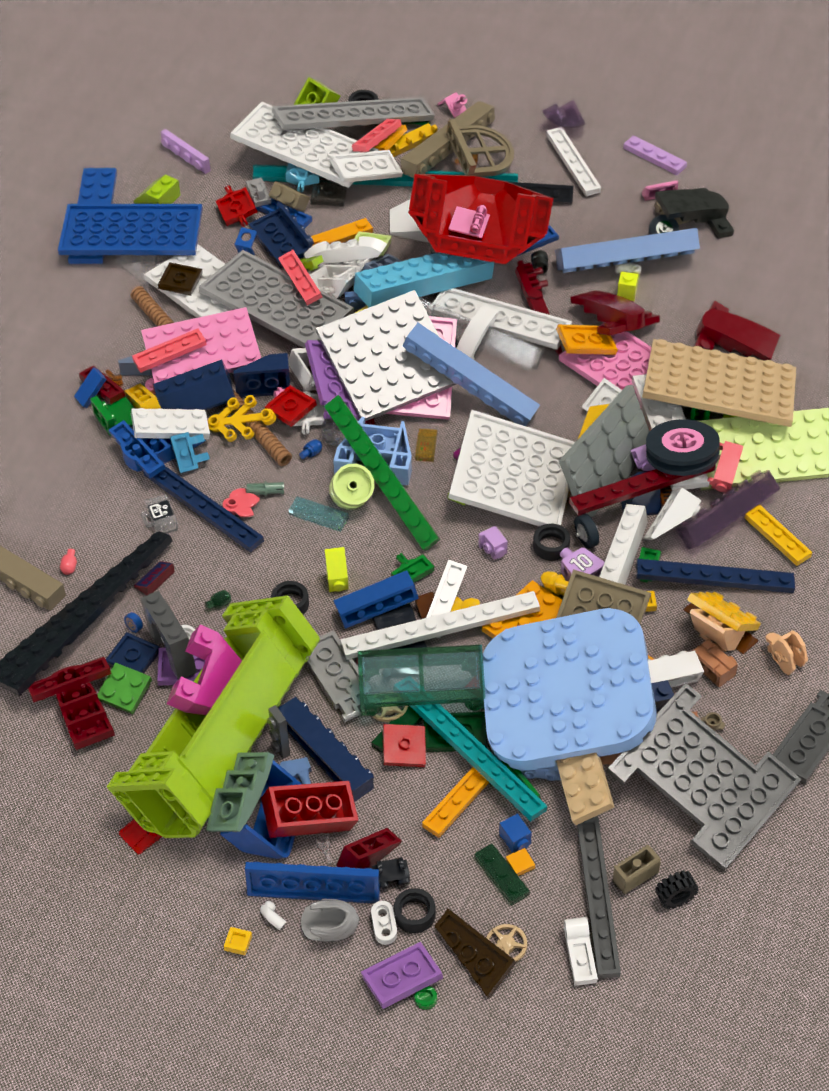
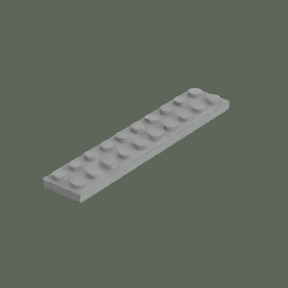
M423 97L272 107V113L282 130L287 131L294 129L306 130L309 128L321 129L324 127L379 125L386 119H401V122L431 121L435 117V114Z

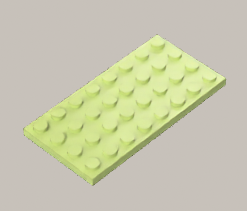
M829 408L794 411L791 427L742 417L699 421L711 426L718 433L720 443L728 441L743 446L732 487L829 477ZM719 459L715 464V471L707 473L708 478H714ZM709 484V487H703L701 488V490H708L713 488H711L712 485Z

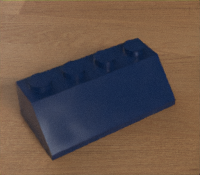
M222 359L153 384L161 409L208 410L227 403L232 397L236 398L229 372Z

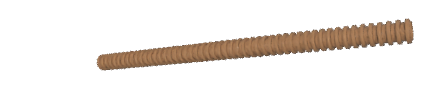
M142 286L132 289L130 293L131 298L156 326L174 323ZM234 390L235 397L240 403L239 408L232 411L235 414L245 402ZM250 408L244 415L255 413ZM262 421L242 423L245 427H250L253 430L255 439L279 466H285L291 461L292 454Z

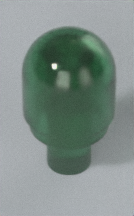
M226 590L218 591L210 597L211 600L204 603L207 609L212 607L216 609L222 608L230 603L231 594Z

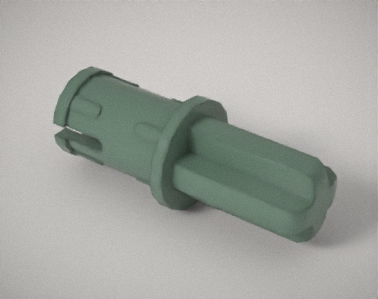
M264 481V483H248L246 485V492L265 494V496L267 494H284V482L267 483V481Z

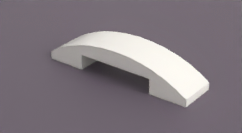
M483 305L465 329L457 349L474 360V354L489 327L492 328L500 312Z

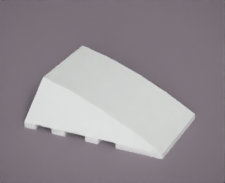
M374 258L330 263V265L322 264L318 266L316 271L312 273L311 271L307 272L319 290L338 299L354 284L355 273L361 272L364 264L372 261Z

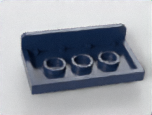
M281 202L276 203L277 210L249 223L248 226L249 229L257 232L256 238L279 267L283 268L278 259L279 257L294 250L298 258L301 259L305 257V252L313 246L314 241L310 235L306 234L302 225L299 226L295 216L290 215L287 206H283Z

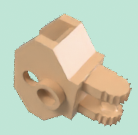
M792 630L783 636L776 633H769L765 636L766 642H769L767 646L768 652L772 654L773 660L778 663L785 674H792L796 669L795 665L802 667L807 663L806 646L797 632Z

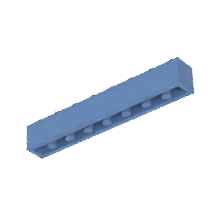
M418 322L402 345L408 352L413 353L424 363L429 364L439 373L444 374L455 384H459L470 394L475 395L485 404L490 405L501 415L506 416L516 424L526 426L540 406V404Z

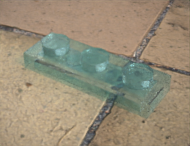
M298 496L289 508V515L340 532L349 519V513Z

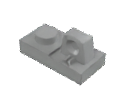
M262 178L246 181V187L255 207L271 204V198Z

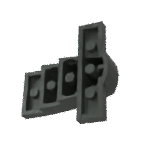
M707 187L667 190L655 193V199L668 219L680 217L682 222L694 220L696 224L708 222L717 238L733 236L734 229L726 218L729 204L719 193L708 191Z

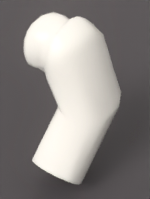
M635 263L615 265V271L617 274L621 272L640 274L641 266Z
M266 901L261 906L260 912L269 923L280 930L287 921L274 912L276 906L273 902Z

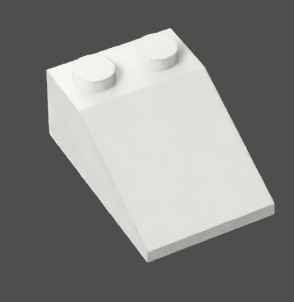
M683 488L673 490L643 539L646 541L655 539L692 515L695 516L701 508L699 506L701 500Z

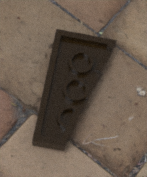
M447 909L435 924V928L481 987L485 995L490 999L517 961L450 909Z

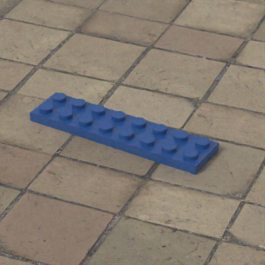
M84 168L78 204H113L117 168ZM104 255L68 256L69 264H103Z

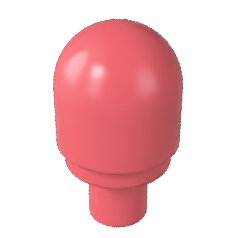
M68 549L67 555H64L61 559L60 570L65 575H70L75 571L77 559L74 556V549Z

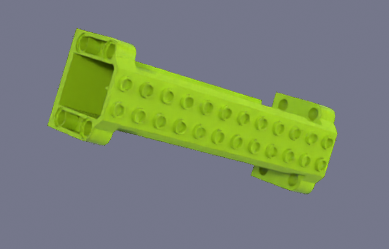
M288 595L229 604L222 615L223 619L227 622L223 630L227 635L224 640L242 662L208 714L185 713L175 708L147 752L141 753L129 771L116 772L107 785L109 791L144 830L156 833L164 838L196 837L211 815L216 788H223L227 770H234L237 754L251 752L252 746L261 736L262 730L268 723V709L274 705L279 707L281 700L289 691L301 668L308 661L309 656L319 643L320 637ZM202 669L193 682L198 684Z

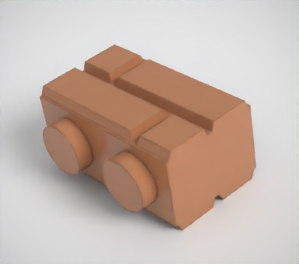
M707 639L700 646L692 650L698 656L704 670L703 674L718 687H721L735 677L738 667L736 660L732 656H727L717 643H712Z

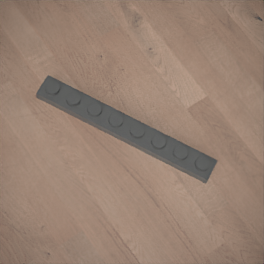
M593 817L578 824L577 830L598 979L616 978L621 976L599 818Z

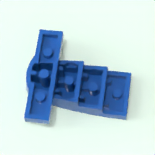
M124 420L109 429L110 435L121 446L126 465L137 472L144 471L150 479L166 469L164 463L175 459L170 439L135 438L133 429ZM204 442L192 444L193 449Z

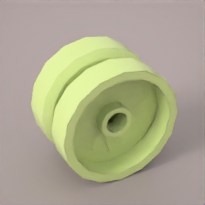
M347 464L341 467L332 477L329 485V494L333 502L339 507L346 510L357 509L363 506L372 496L375 488L374 478L371 472L364 466Z

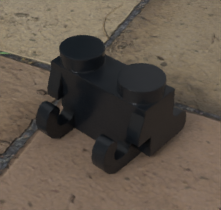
M403 857L376 861V865H373L371 868L379 870L380 889L389 887L388 883L397 882L398 885L411 883L407 860H403Z

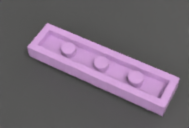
M167 129L161 131V143L165 148L170 149L175 155L183 158L197 170L205 174L211 171L208 157Z
M634 135L624 143L623 149L675 175H678L687 167L686 161Z

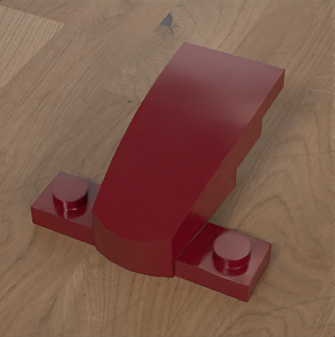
M594 290L570 297L571 304L583 305L585 313L597 314V321L604 322V325L597 326V334L611 336L626 331L638 330L660 322V315L652 314L651 311H645V309L633 301L615 294Z
M714 300L710 309L705 312L698 324V337L694 346L713 350L716 343L730 353L735 349L746 357H750L753 354L763 361L771 360L781 335L754 321L729 313V308Z
M105 657L82 665L63 668L47 678L34 682L28 688L33 703L54 695L57 696L61 713L75 750L115 736L106 711L99 701L96 691L90 684L91 681L112 674Z

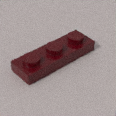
M94 365L79 373V378L83 382L92 368H96ZM102 373L107 380L97 394L110 404L125 397V391Z

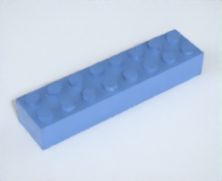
M697 228L555 249L557 270H563V273L577 271V267L580 270L593 269V265H596L597 268L611 266L610 262H613V265L628 263L627 260H630V263L645 261L644 257L647 260L661 258V255L664 258L678 256V252H680V255L695 253V249H700L698 230Z

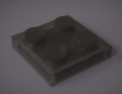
M319 177V183L313 185L311 205L344 206L348 187Z

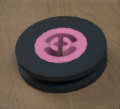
M687 419L667 421L655 426L648 433L646 438V457L651 466L666 474L677 476L699 474L709 470L717 463L720 453V438L711 426L699 421Z

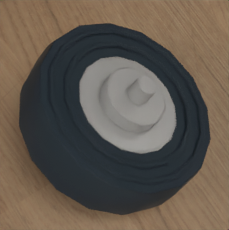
M586 513L577 516L574 520L576 537L588 549L599 544L597 525Z

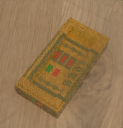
M419 429L415 461L434 462L438 430Z

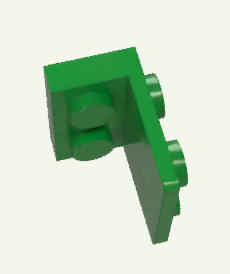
M98 396L90 398L93 414L109 436H111L109 429L123 420L130 427L133 426L131 409L135 408L126 397L107 405L104 401L101 402Z

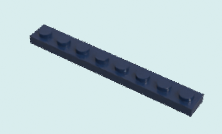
M166 466V469L150 479L250 553L264 542V536Z
M638 558L636 562V579L794 593L795 591L794 573Z

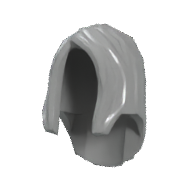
M321 899L320 901L313 902L305 908L301 917V927L305 936L308 939L322 942L346 939L356 931L359 923V916L355 908L349 903L337 899Z

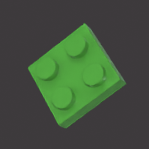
M115 663L111 669L112 674L107 676L97 694L98 699L103 703L134 714L152 682V678Z

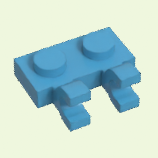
M189 432L170 437L180 473L197 469L198 462L210 459L208 452L199 455L194 454L192 444L204 442L203 434L190 437Z

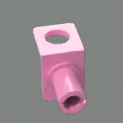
M455 92L437 105L446 103L453 117L456 118L467 110L464 106L467 103V98L463 100L466 96L464 94L458 95Z

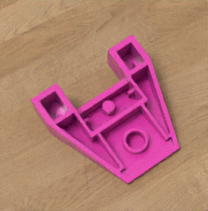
M200 624L191 634L185 651L205 660L198 684L181 676L173 685L167 704L185 713L207 715L242 660L218 632Z

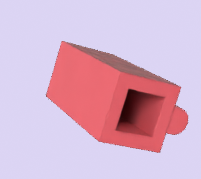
M725 441V443H720L719 450H722L715 476L714 478L709 477L707 481L712 485L711 488L719 492L730 493L743 446Z

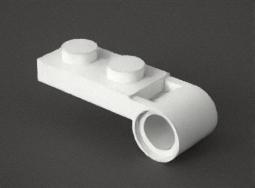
M587 917L565 919L563 921L564 933L574 984L577 986L597 983L598 977L589 939Z

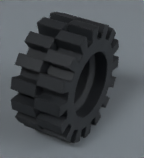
M689 871L675 872L674 875L670 874L667 879L663 878L661 880L662 883L657 884L658 887H655V892L661 904L667 909L683 906V903L687 904L689 899L695 898L694 895H697L699 891Z

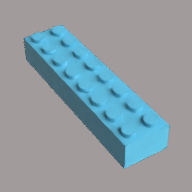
M438 252L356 272L354 292L368 308L413 290L416 291L418 297L492 279L494 262Z

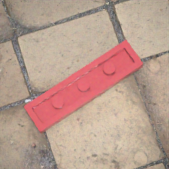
M386 119L352 144L353 151L369 152L371 148L377 146L379 142L386 139L387 136L396 132L402 126L401 119Z
M294 250L278 258L307 306L322 298L321 292Z
M199 328L137 353L132 356V359L139 372L142 373L207 344Z

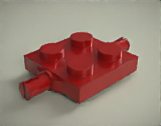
M228 185L229 190L227 187L224 188L227 194L215 202L227 226L240 221L241 226L245 227V225H248L246 218L258 213L246 187L233 191L231 186Z

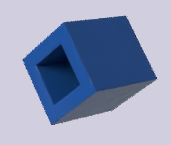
M519 814L499 823V835L512 853L529 847L532 832Z

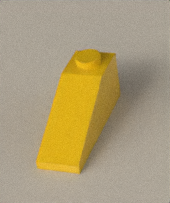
M141 383L125 390L126 396L135 409H161L157 397Z

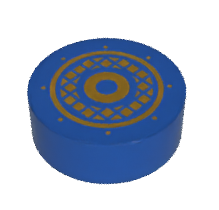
M130 612L124 617L126 626L132 632L137 633L143 628L142 620L136 613Z

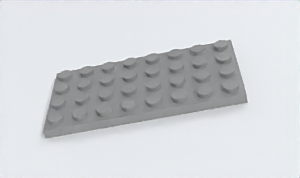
M244 250L199 286L200 293L232 310L247 307L251 320L303 348H306L305 343L307 340L320 341L316 328L354 313V307L321 290L319 291L322 294V298L307 306L285 271Z

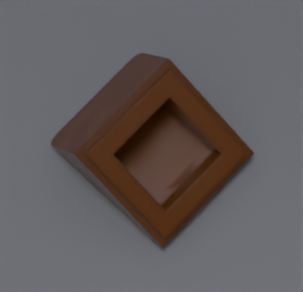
M433 592L419 595V599L415 600V607L421 619L427 617L435 596Z

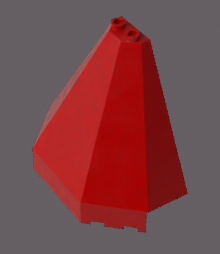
M415 174L408 213L428 239L435 252L507 264L545 237L548 232L554 198L506 181L478 176ZM484 205L487 209L486 214L490 215L482 239L448 230L457 206L476 211L478 206Z

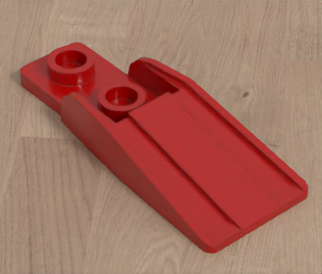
M135 819L119 831V836L138 855L142 854L162 837L156 833L144 830Z

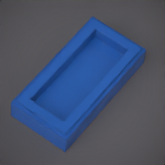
M93 367L74 397L83 407L88 408L91 404L90 398L97 395L107 379L97 368Z

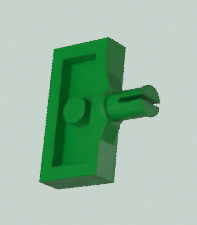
M400 553V555L396 556V560L401 563V566L392 571L391 576L407 570L413 583L434 572V565L423 554L415 559L407 560Z

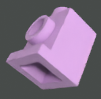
M646 444L632 449L631 453L638 470H655L647 460Z
M496 526L479 533L478 546L480 548L483 547L484 551L490 554L494 560L507 554L508 541Z

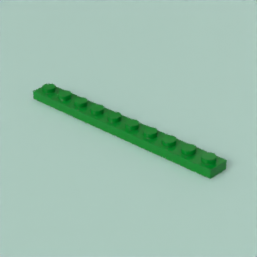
M337 395L324 406L365 467L371 472L374 480L421 548L427 551L441 539L341 396Z

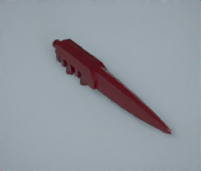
M519 260L515 273L530 309L550 315L542 294V288L548 286L547 279L543 281L537 280V275L543 274L542 267L534 269L531 262L524 264L523 260ZM561 345L558 349H554L558 356L563 353Z

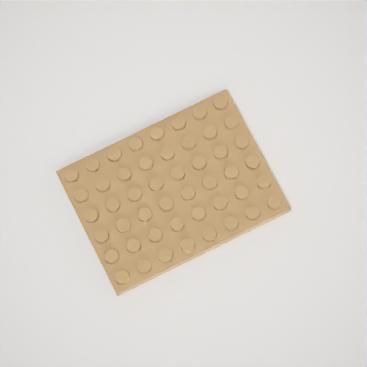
M653 339L642 398L791 427L794 412L796 367L790 364H778L771 360L763 361L754 357L739 356L735 353L727 354L718 350L703 349L699 346L691 347L683 343H671L663 339Z

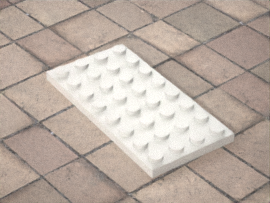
M261 102L230 134V139L310 171L313 174L322 176L327 180L334 181L342 186L349 188L353 183H342L329 159L331 155L360 153L352 149V144L357 140L325 127L321 129L282 130L272 113L273 106ZM373 147L369 152L378 151L379 149Z

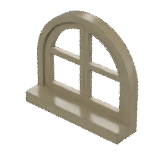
M449 119L446 134L466 176H496L510 168L514 159V149L510 141L503 134L492 128L480 125L458 126L455 119ZM476 134L481 147L468 148L463 135ZM481 135L495 140L501 146L486 147ZM505 152V159L495 166L489 153ZM472 154H485L490 167L476 168Z

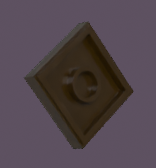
M169 262L158 283V289L191 296L203 274V270Z

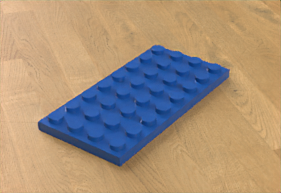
M67 204L58 253L59 255H196L203 207L202 204Z

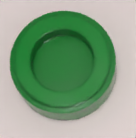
M427 986L414 994L416 1005L423 1010L433 1008L437 1003L435 989Z

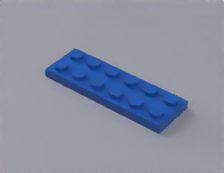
M246 862L245 865L248 896L308 900L337 899L358 903H376L380 900L379 870L261 862Z

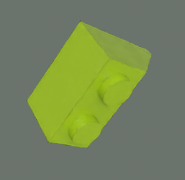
M308 77L294 105L338 102L341 95L321 82Z
M166 174L135 198L134 203L172 204L181 196L179 180Z

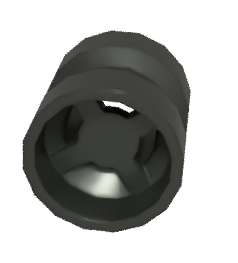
M542 250L533 252L531 255L532 267L534 269L542 267L543 274L548 271V254Z

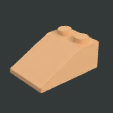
M691 609L690 611L694 629L700 633L699 636L701 638L712 640L720 645L722 651L725 652L736 649L745 631L732 629L702 609Z

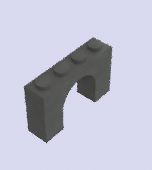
M157 591L140 598L149 633L156 645L164 643L171 669L179 680L181 676L186 678L196 674L197 669L192 654L185 652L189 637L161 593Z

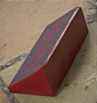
M163 561L158 562L134 585V588L145 595L153 593L175 572L174 564Z

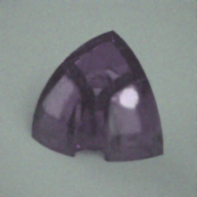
M574 99L561 107L555 103L542 111L547 119L560 127L577 128L586 124Z

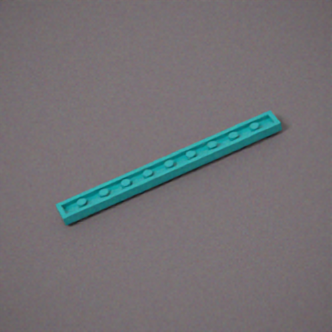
M410 675L394 684L393 690L530 822L547 811V805Z

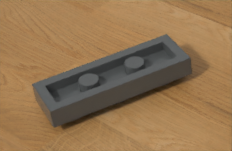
M274 705L268 709L269 718H267L271 727L269 734L272 742L270 744L274 752H279L284 759L290 756L287 722L277 706Z

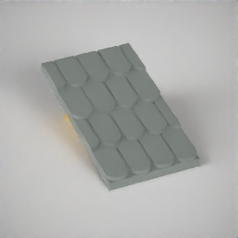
M627 385L610 404L589 407L578 440L559 460L572 496L628 478L636 467L631 450L646 444L649 429L647 423H645L646 420L636 393H634L633 385ZM598 510L586 514H588L590 517H594Z

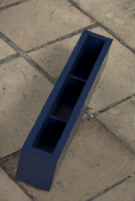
M295 696L278 708L286 719L288 733L334 782L349 781L354 802L374 789V776L372 772L361 765L356 755H351L348 752L346 745L335 738L330 728L326 729L320 718L310 712L305 702H300Z

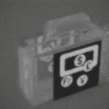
M166 494L145 500L146 511L141 513V517L146 528L153 527L155 533L160 531L168 534L178 531L177 518Z

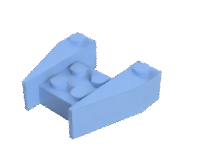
M361 417L358 422L385 461L390 464V468L402 485H409L412 473V457L404 421H401L400 428L365 424V417ZM346 438L337 447L334 456V475L341 467L347 464H357L358 461H361Z

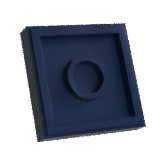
M126 632L108 655L106 661L111 668H113L115 663H118L144 674L158 656L160 646Z

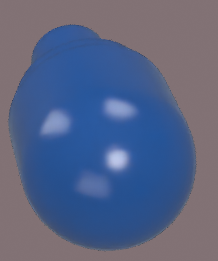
M317 439L309 441L303 447V451L299 453L300 458L305 459L306 457L316 456L322 450V443Z

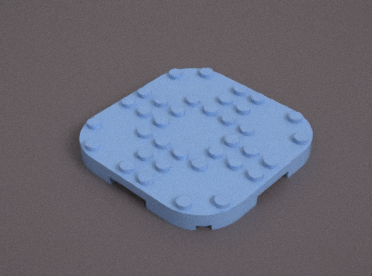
M606 608L505 629L494 637L483 652L481 672L487 738L497 759L509 764V767L513 769L534 770L555 766L556 760L591 753H597L599 757L622 753L641 744L643 737L648 732H652L657 713L649 671L647 646L639 622L627 612Z

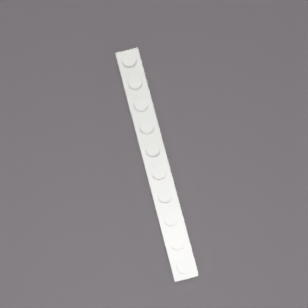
M532 591L341 639V646L345 658L348 660L540 611V605L535 592Z

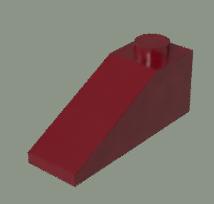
M382 829L345 845L336 866L360 869L372 868L376 861L382 860L399 846L402 840L390 829Z

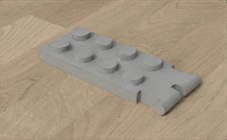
M334 630L320 636V641L309 656L306 664L334 708H340L342 711L341 718L345 723L360 716V709L367 713L380 707L381 702L379 698L374 699L371 695L372 688L354 660H346L341 641Z

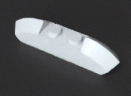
M366 236L359 237V241L352 239L346 243L336 241L329 244L327 241H323L309 248L304 256L305 258L322 255L324 262L319 265L379 257L387 243Z

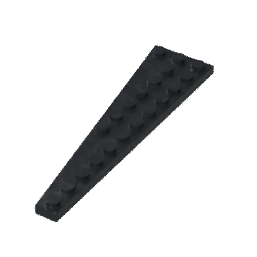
M160 531L152 534L146 542L140 544L135 551L125 556L119 564L109 569L108 573L97 579L92 586L81 592L76 599L66 604L48 622L38 627L32 635L22 640L12 651L6 653L0 660V687L21 696L37 680L35 676L41 670L45 671L50 666L49 662L54 657L58 658L63 653L62 648L71 645L115 600L114 596L118 592H123L127 588L126 584L130 580H135L139 576L138 572L141 569L147 568L173 542L171 536Z

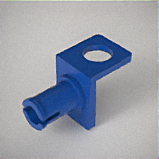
M240 229L234 244L238 253L244 250L255 256L252 249L257 235L255 230ZM244 234H251L250 240H242Z

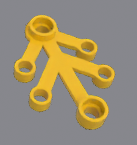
M248 395L244 399L245 404L231 417L227 416L240 406L239 401L234 397L227 401L228 406L220 414L210 416L207 421L210 431H220L228 442H233L236 440L237 434L234 430L227 429L225 425H233L246 440L253 438L254 432L250 427H245L242 423L262 421L265 425H272L276 421V415L271 409H263L261 413L244 415L257 404L255 397Z

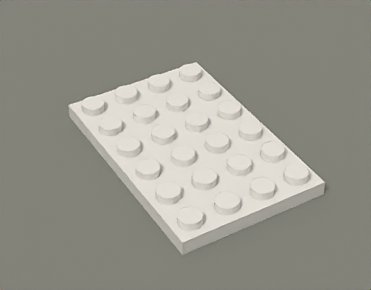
M198 244L196 255H175L144 274V279L196 318L232 310L199 292V286L223 267L225 263ZM169 262L203 270V274L191 296L158 289V283Z

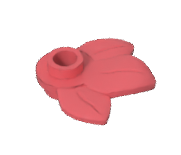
M239 488L230 493L229 498L223 501L222 507L233 515L251 517L254 515L251 508L260 501V498L255 494L246 493L245 488Z

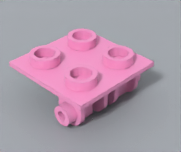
M484 205L478 206L476 211L457 206L448 230L482 239L490 215L486 214L487 209Z

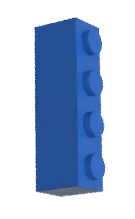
M406 570L333 601L346 629L417 600L419 597L415 585Z

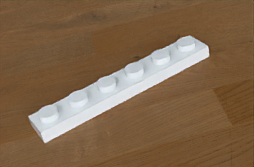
M558 127L547 130V138L585 197L600 193L601 186L563 128Z

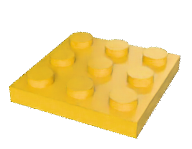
M717 592L690 593L687 599L736 631H756L761 625L760 622L756 621V616L749 612L745 614L740 611V606L733 602L727 603L723 600L724 597Z

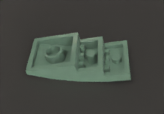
M269 752L237 754L234 770H227L223 788H216L206 831L240 832L261 797L273 762V754Z

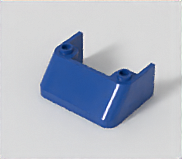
M273 760L261 797L268 787L300 785L302 783ZM262 801L254 829L246 824L240 832L220 833L222 837L244 853L275 859L286 858L290 855L295 836L269 837Z

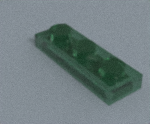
M492 843L474 853V859L511 906L530 895V890Z

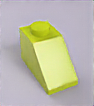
M621 272L617 295L630 301H635L640 275Z
M345 548L325 549L329 592L349 590Z

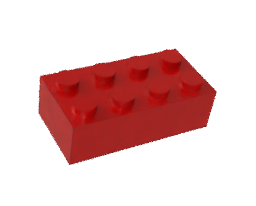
M349 781L268 787L261 797L270 838L350 831L359 821Z

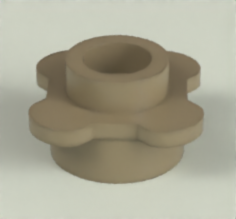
M715 712L708 713L705 717L701 718L714 731L725 728V723L722 722L721 716Z

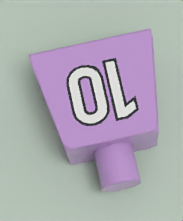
M567 547L560 552V557L562 558L561 573L567 581L570 580L573 569L597 577L600 576L605 562L587 549L580 548L572 552Z

